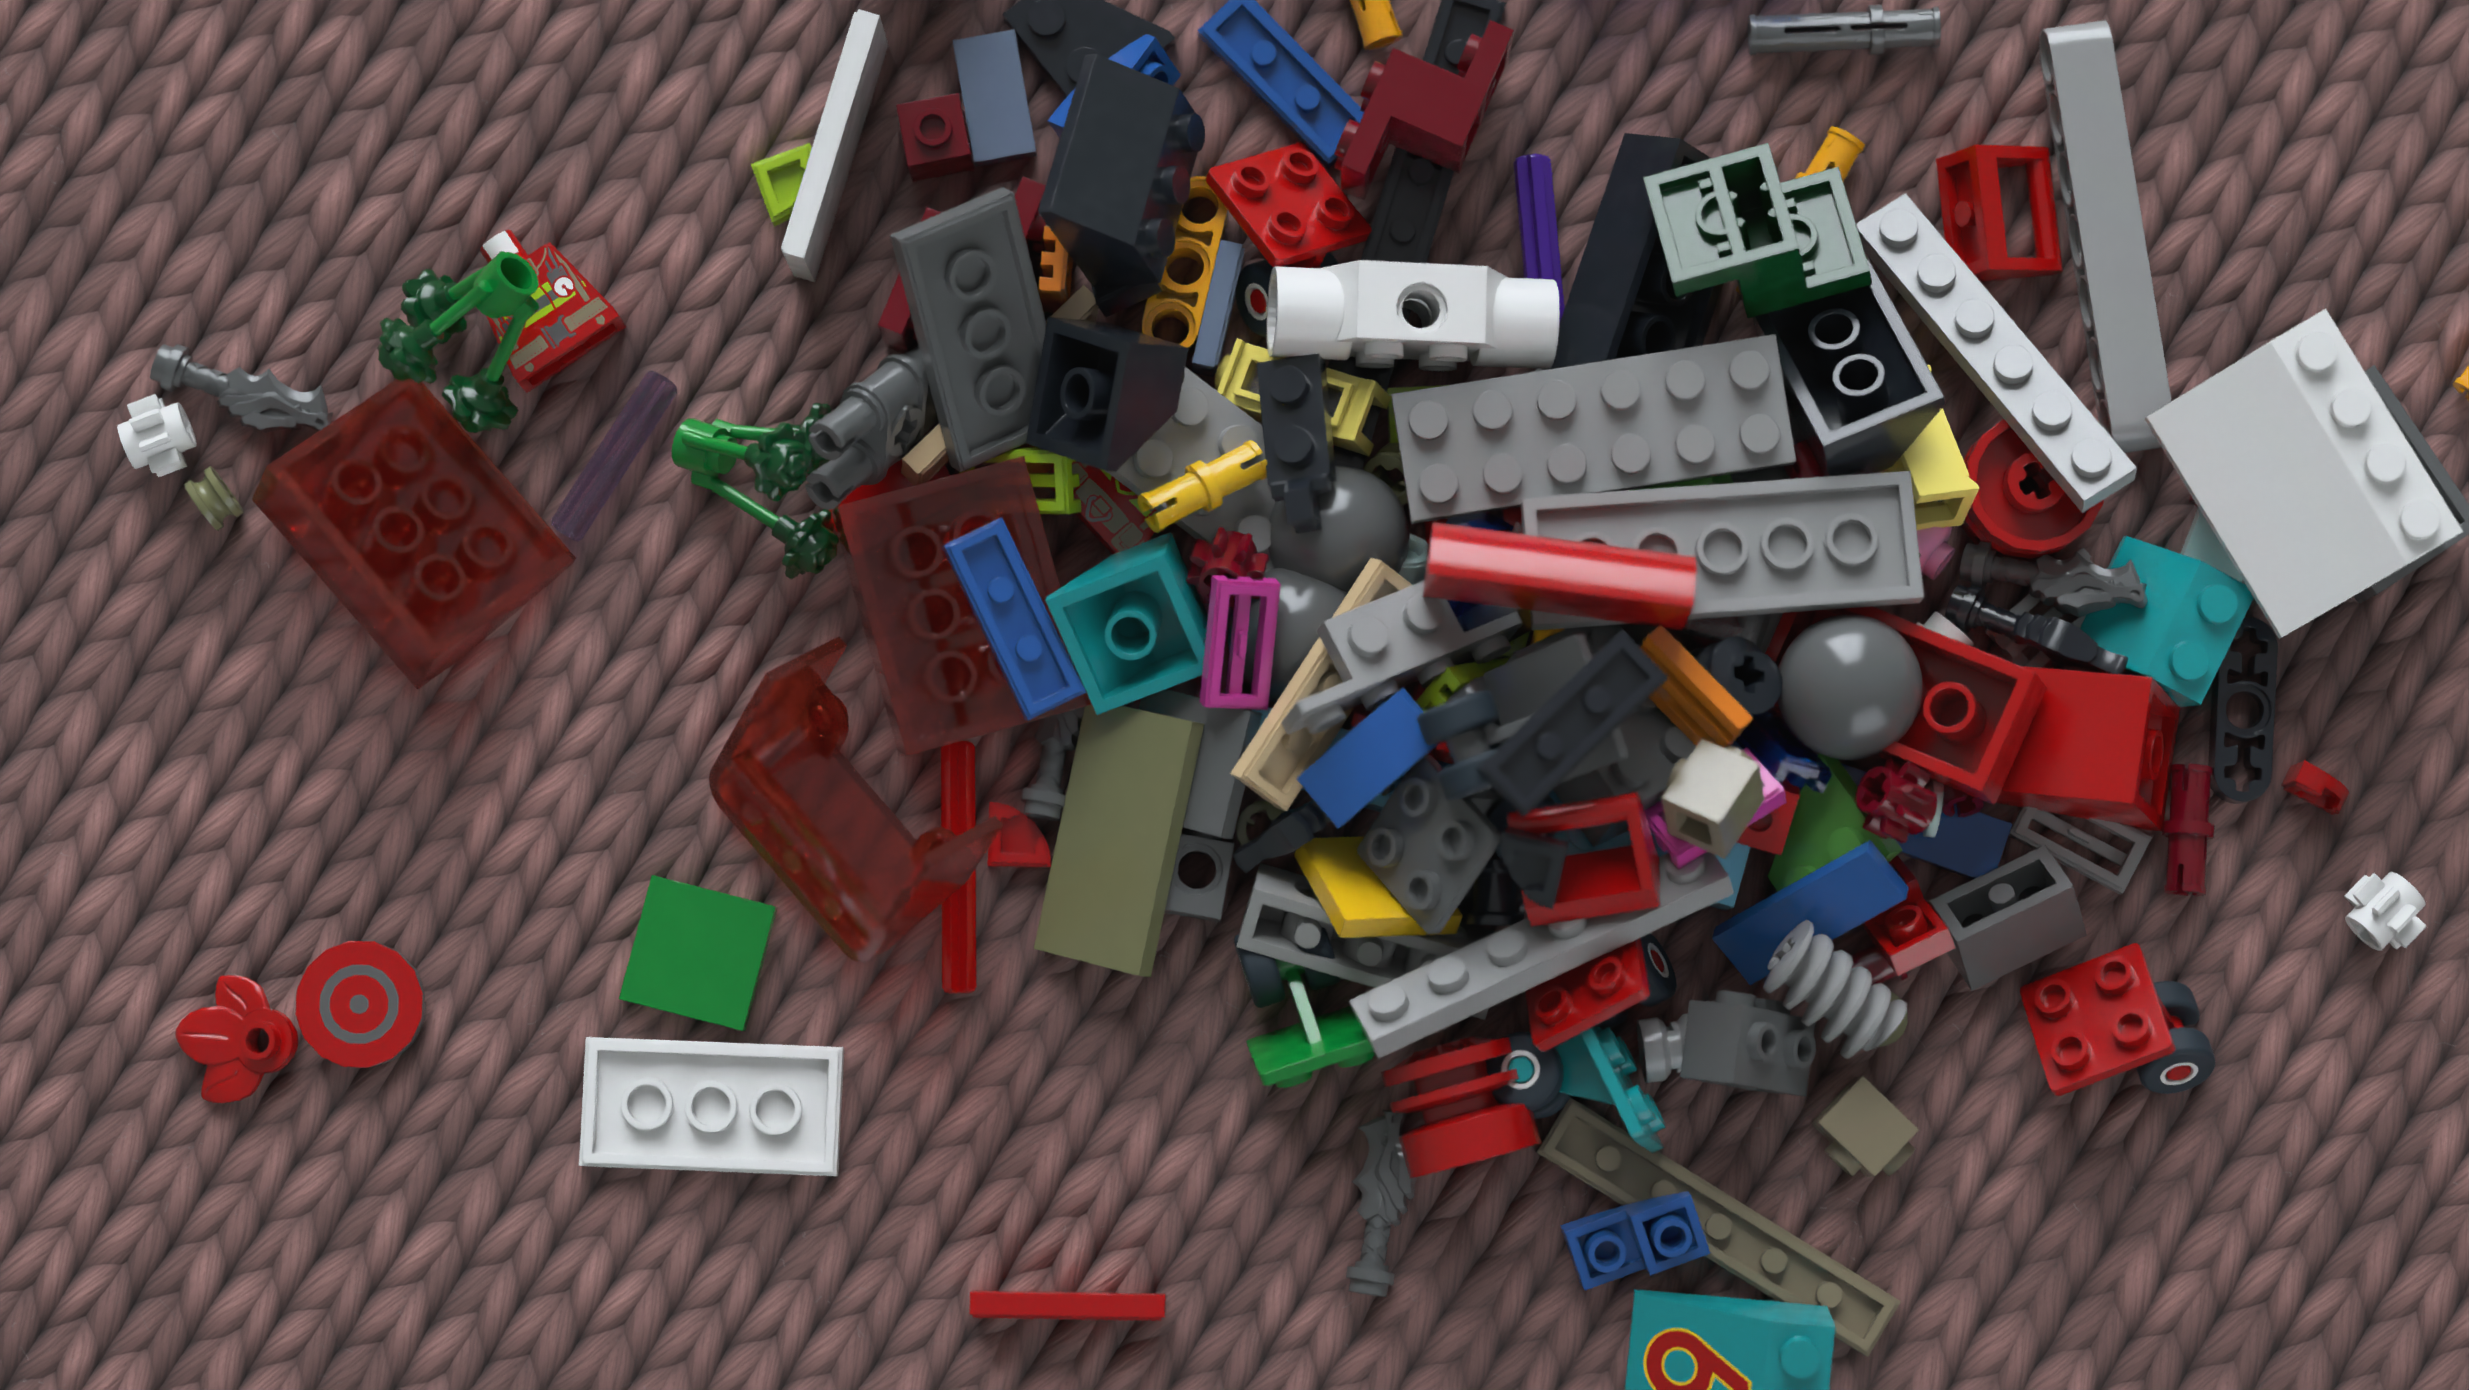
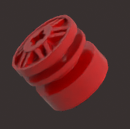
M1473 1036L1414 1052L1412 1053L1413 1055L1392 1069L1381 1072L1385 1088L1413 1081L1417 1096L1389 1103L1391 1112L1410 1113L1422 1111L1424 1125L1399 1137L1410 1179L1541 1143L1533 1111L1527 1109L1525 1104L1521 1103L1501 1104L1492 1095L1493 1091L1518 1079L1517 1069L1490 1076L1487 1075V1059L1512 1053L1509 1037L1497 1039L1475 1038Z

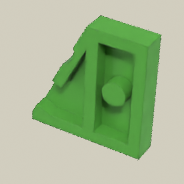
M1818 754L1812 761L1800 792L1782 855L1776 854L1768 874L1769 880L1777 891L1782 890L1869 840L1873 842L1888 862L1903 851L1895 839L1890 837L1884 839L1862 828L1868 814L1857 807L1856 792L1858 786L1839 759Z

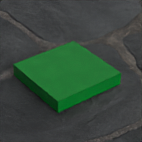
M652 875L619 999L745 1031L778 907Z

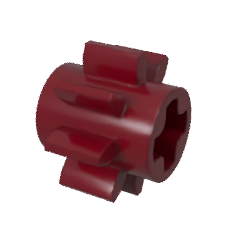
M1219 527L1211 544L1202 539L1195 541L1190 556L1192 564L1186 581L1187 584L1198 585V590L1204 598L1203 603L1207 605L1210 602L1212 575L1225 576L1228 579L1250 577L1253 580H1262L1264 578L1269 555L1257 553L1256 545L1252 541L1253 535L1250 533L1245 535L1237 531H1226L1223 527ZM1230 594L1228 607L1234 611L1236 595ZM1253 595L1251 596V598L1257 599V600H1258L1259 597H1260V596H1253Z
M1892 758L1887 759L1885 767L1878 766L1869 770L1861 779L1856 792L1857 807L1868 814L1862 828L1884 839L1890 837L1901 843L1907 841L1908 833L1914 835L1924 831L1931 824L1937 810V794L1925 787L1931 777V773L1910 762L1902 764Z

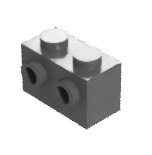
M2045 845L1930 900L1932 909L1948 927L1956 947L1947 952L1971 991L2087 936L2074 886Z
M1717 991L1716 1002L1690 1000L1680 1078L1752 1091L1806 1097L1810 1065L1813 1062L1816 1051L1814 1039L1815 1023L1806 1026L1801 1022L1802 1017L1791 1015V1009L1788 1010L1782 1006L1783 1001L1756 998L1755 995Z

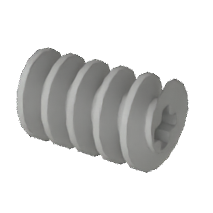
M1806 920L1799 923L1787 934L1774 951L1768 964L1770 972L1764 983L1763 990L1767 993H1772L1786 984L1789 989L1782 1006L1790 1010L1805 1000L1808 1006L1801 1022L1806 1026H1810L1824 1016L1828 1021L1822 1031L1821 1039L1825 1042H1830L1844 1033L1847 1038L1840 1051V1055L1848 1059L1862 1049L1867 1052L1877 1048L1885 1042L1903 1021L1907 1011V1003L1900 999L1890 1001L1891 992L1886 985L1882 983L1871 985V973L1861 966L1852 968V957L1843 950L1832 952L1833 942L1828 936L1824 934L1813 936L1814 928L1812 922Z

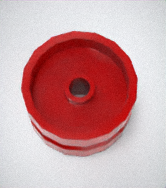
M2005 419L1984 433L1968 448L1963 457L1970 475L1969 478L1979 485V490L1961 527L1975 544H1979L1980 541L1992 543L1991 548L1998 551V557L2006 556L2018 559L2019 561H2035L2045 554L2053 556L2091 527L2104 504V500L2082 513ZM2024 479L2032 482L2036 488V495L2034 491L2025 495L2020 489L2019 483Z

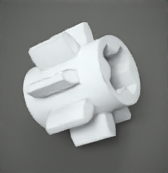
M156 394L127 404L132 419L118 424L117 428L121 443L132 466L138 469L149 465L151 472L156 473L158 477L187 467L182 452L196 447L197 443L192 426L182 405L177 402L165 407L163 399H158Z
M2389 872L2382 880L2375 873L2370 877L2364 875L2344 896L2355 906L2345 917L2347 925L2364 943L2377 951H2381L2388 943L2395 949H2398L2400 946L2407 948L2426 928V925L2416 917L2418 912L2426 905L2424 898L2412 884L2397 873Z

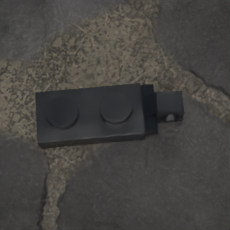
M1318 353L1257 363L1265 459L1268 462L1266 465L1267 482L1271 488L1272 499L1275 502H1285L1288 525H1293L1297 534L1322 530L1319 494L1332 492V482L1337 481L1325 359Z

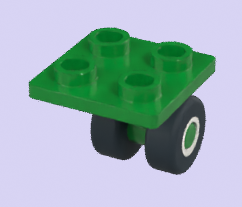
M1322 927L1320 941L1316 946L1303 948L1297 944L1298 948L1306 953L1335 959L1329 936L1324 927ZM1239 934L1234 938L1235 947L1237 946ZM1236 947L1255 1006L1263 1008L1283 1001L1285 991L1282 981L1287 980L1300 1023L1246 1041L1250 1056L1263 1086L1274 1083L1278 1088L1296 1086L1309 1080L1313 1076L1312 1071L1335 1063L1343 1068L1365 1063L1375 1056V1052L1359 1025L1351 1006L1318 1017L1313 1015L1300 975L1305 974L1307 982L1313 990L1339 982L1340 977Z

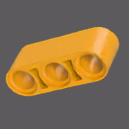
M1193 176L1190 178V195L1188 200L1195 197H1205L1216 205L1217 213L1210 221L1203 224H1195L1188 221L1181 211L1175 231V248L1167 259L1161 280L1163 291L1147 298L1142 319V333L1154 337L1152 332L1155 325L1166 318L1181 320L1187 326L1189 333L1186 339L1178 345L1189 348L1187 360L1195 352L1220 240L1224 238L1227 225V208L1206 183V176ZM1189 257L1196 260L1203 269L1201 277L1189 285H1180L1174 282L1168 276L1167 270L1176 259Z

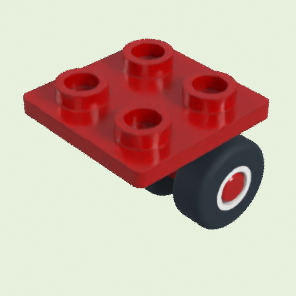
M1301 142L1212 167L1205 178L1206 183L1265 257V260L1249 264L1241 270L1235 290L1237 307L1243 321L1254 333L1262 337H1267L1268 290L1274 266L1323 268L1338 265V261L1330 252L1364 242L1372 231L1369 224L1318 159Z
M1648 933L1525 990L1532 1043L1541 1052H1545L1595 1025L1604 1030L1607 1027L1613 1028L1621 1024L1628 1016V1008L1637 1003L1653 1007L1671 998L1677 989L1676 976L1672 964L1658 940L1651 933Z
M2137 943L2127 945L2020 988L2022 1002L2048 1085L2055 1096H2062L2135 1067L2141 1083L2148 1090L2161 1094L2178 1093L2201 1084L2211 1075L2215 1068V1056L2208 1037L2197 1029L2184 1027L2196 1024L2199 1021L2200 1013L2193 992L2189 987L2179 982H2153L2144 952Z

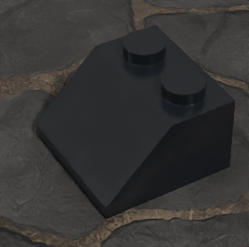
M1048 317L1026 443L1105 471L1116 472L1177 412L1189 348L1107 322Z

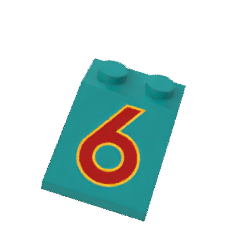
M1634 1289L1624 1390H1829L1835 1324L1828 1307L1822 1305Z

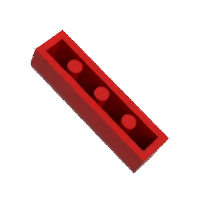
M1432 523L1422 597L1655 627L1662 625L1664 628L1682 630L1694 607L1696 557Z

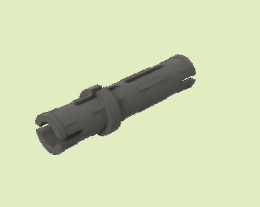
M1880 4L1868 5L1867 11L1767 16H1756L1754 14L1748 16L1749 55H1756L1757 53L1817 52L1868 49L1869 55H1883L1884 48L1922 46L1936 48L1940 46L1941 41L1939 7L1883 11Z

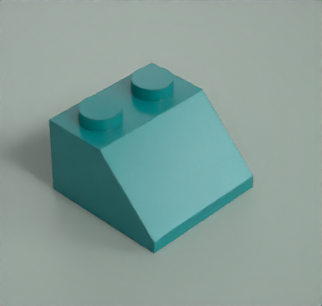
M1171 532L1111 555L1046 597L1047 606L1096 715L1202 675L1208 615L1195 585L1187 584L1186 579L1189 572Z
M2124 536L2107 569L2122 567L2131 559L2139 576L2140 583L2147 584L2145 593L2148 602L2142 609L2131 604L2117 603L2113 608L2089 613L2085 616L2079 629L2091 637L2101 648L2129 658L2126 670L2122 675L2152 677L2179 707L2201 705L2254 597L2246 584L2201 560Z

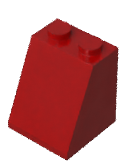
M2022 666L2036 672L2047 686V689L1996 802L2018 807H2032L2040 811L2073 817L2110 821L2140 829L2162 831L2180 707L2152 677Z

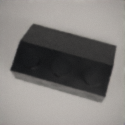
M1098 54L1085 55L1038 213L1093 287L1161 283L1167 259L1175 248V231L1181 210L1190 195V178L1196 157L1204 146L1205 126L1201 117L1196 114L1179 88Z
M1869 259L1867 262L1871 273L1872 285L1752 317L1757 337L1776 334L1787 405L1825 477L1878 473L1892 467L1945 406L1944 395Z

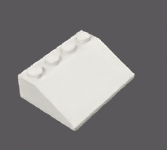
M2326 309L2271 340L2144 418L2279 639L2463 532Z

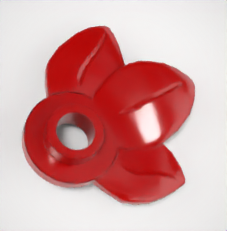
M225 975L220 976L217 981L215 993L217 1006L205 1007L189 1013L182 1019L175 1031L178 1044L184 1053L196 1062L207 1065L201 1096L204 1100L212 1103L235 1102L251 1096L258 1088L264 1074L273 1073L284 1068L294 1057L298 1048V1033L295 1026L284 1013L270 1008L263 988L248 977ZM264 1029L269 1036V1044L266 1050L261 1052L258 1047V1036L260 1031Z

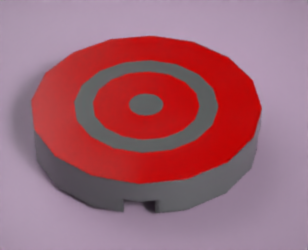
M348 941L326 949L307 967L297 988L295 1015L304 1039L321 1057L343 1067L372 1068L397 1059L415 1042L425 1021V993L417 969L402 953L375 941Z

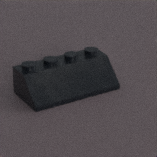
M1624 133L1559 324L1557 350L1551 369L1703 346L1723 284L1679 296L1675 295L1643 177L1708 160L1711 157L1680 138Z

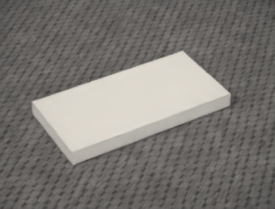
M860 9L854 12L781 246L782 253L793 275L815 282L888 48L880 15Z
M586 1037L579 1166L838 1176L844 1048Z

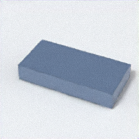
M1015 30L952 40L975 167L1037 156Z
M1220 240L1192 360L1193 373L1214 377V374L1217 372L1235 301L1237 281L1244 262L1245 249L1242 248V244Z

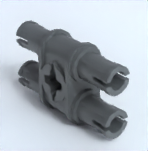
M919 344L904 355L893 354L884 358L879 363L877 371L863 382L852 383L844 390L839 407L809 428V431L812 432L809 435L812 447L820 456L830 460L806 478V481L809 482L805 485L806 491L812 501L819 507L826 510L834 509L846 496L861 485L878 484L886 477L888 469L902 457L906 456L924 438V433L939 423Z

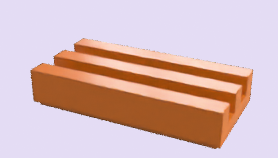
M1044 226L1043 241L1046 252L1042 251L1041 268L1043 277H1039L1038 290L1043 312L1055 313L1070 298L1074 260L1049 226Z
M1660 625L1644 639L1640 649L1665 673L1668 679L1648 698L1695 746L1698 745L1701 739L1722 748L1731 746L1753 718Z

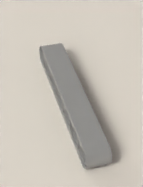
M2106 20L2041 29L2039 38L2041 67L2098 421L2124 453L2162 448L2144 418L2172 401L2111 30Z

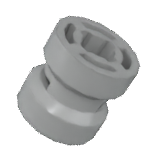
M1682 1014L1677 1021L1670 1022L1669 1027H1666L1664 1022L1657 1017L1637 1020L1639 1057L1645 1083L1665 1081L1671 1074V1069H1675L1676 1073L1681 1072L1688 1014Z

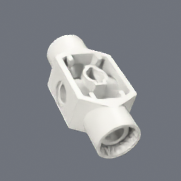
M1357 260L1323 268L1274 266L1271 272L1267 302V349L1270 357H1294L1318 353L1323 359L1348 360L1349 357H1356V366L1363 368L1394 367V359L1419 360V369L1427 371H1453L1457 369V362L1471 361L1473 366L1551 369L1554 363L1559 334V293L1557 283L1552 279L1509 278L1488 266ZM1402 308L1411 309L1417 313L1421 319L1422 328H1416L1407 323L1403 317Z

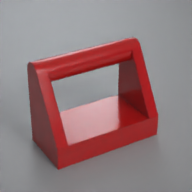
M1975 144L1936 159L1944 238L1980 282L2047 276L2063 272L2049 147ZM2026 166L2036 258L2008 257L1998 168Z
M1638 792L1535 808L1523 818L1517 811L1508 813V827L1535 834H1546L1628 821L1632 841L1631 846L1565 856L1553 910L1531 901L1521 889L1531 927L1660 907L1659 857Z

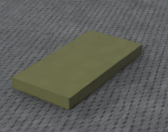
M1086 699L1034 949L1137 976L1151 977L1203 733V723L1126 706H1120L1096 715L1090 699Z

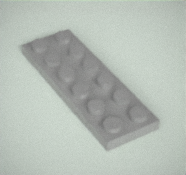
M1776 334L1392 394L1391 396L1411 524L1521 507L1522 498L1626 491L1793 465L1796 462Z
M1910 471L1522 498L1520 504L1523 534L1695 556L1696 585L1694 607L1688 619L1920 603L1924 598ZM1530 610L1532 631L1632 624Z

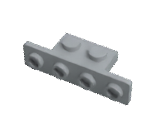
M1424 581L1323 621L1317 632L1343 683L1300 700L1292 707L1281 723L1287 734L1305 727L1309 729L1311 734H1316L1342 721L1346 717L1344 711L1364 704L1367 711L1377 709L1400 690L1399 688L1419 681L1422 688L1428 687L1437 676L1445 672L1446 667L1455 666L1471 658H1474L1476 664L1490 662L1510 650L1509 640L1522 626L1523 621L1518 612H1513L1464 633L1446 599L1422 597Z

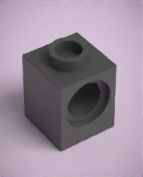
M1185 828V832L1181 834L1164 913L1221 923L1234 843L1224 842L1221 837ZM1192 854L1207 856L1212 860L1216 868V875L1213 881L1201 889L1187 887L1178 876L1180 863L1184 858Z

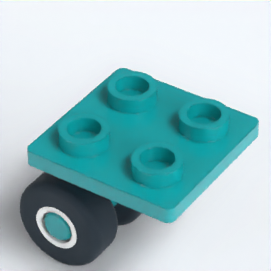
M1595 1025L1545 1052H1541L1532 1043L1530 1032H1514L1502 1037H1509L1512 1053L1486 1060L1488 1076L1517 1069L1518 1079L1515 1082L1492 1092L1493 1097L1501 1104H1525L1527 1109L1533 1111L1535 1119L1546 1118L1557 1113L1565 1106L1571 1095L1616 1105L1634 1141L1652 1154L1664 1148L1657 1134L1658 1131L1666 1128L1663 1117L1649 1093L1644 1094L1639 1085H1633L1629 1074L1638 1070L1636 1063L1622 1037H1616L1610 1027L1602 1030Z

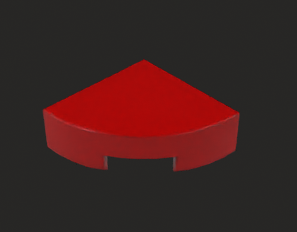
M2305 760L2291 765L2281 784L2284 787L2283 790L2332 815L2340 813L2349 795V790L2340 781Z
M989 802L987 866L1051 868L1052 858L1048 843L1035 822L1012 806L998 802Z

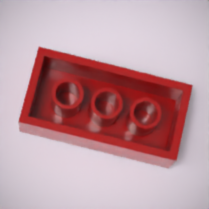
M1873 606L1783 613L1765 653L1778 667L1787 647L1800 632L1811 624L1831 616L1858 614L1872 617L1886 623L1902 635L1912 648L1920 665L1923 681L1921 705L1917 717L1907 733L1898 742L1894 741L1884 748L1883 752L1875 756L1885 760L1892 758L1902 764L1910 762L1930 772L1931 779L1995 805L2047 689V686L2036 672ZM1778 702L1767 710L1782 717Z

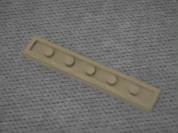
M1569 1098L1536 1151L1540 1156L1621 1206L1650 1198L1689 1191L1711 1253L1704 1257L1777 1302L1827 1306L1835 1324V1338L1864 1356H1869L1901 1303L1897 1298L1657 1151L1652 1154L1634 1141L1629 1133L1572 1098Z

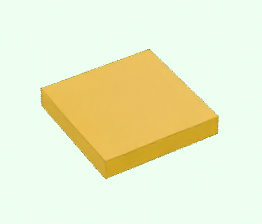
M1364 837L1313 838L1295 851V859L1340 938L1457 934L1462 919V914L1458 907L1440 933L1427 934L1358 855L1357 848Z

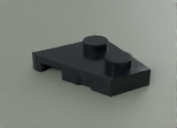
M1020 0L1003 13V20L1011 30H1015L1017 38L1065 98L1076 87L1085 55L1098 54L1109 59L1145 34L1156 37L1165 52L1176 44L1175 37L1170 31L1104 0Z

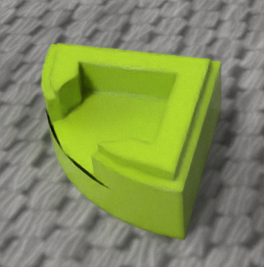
M810 143L751 164L774 227L791 217L812 150Z

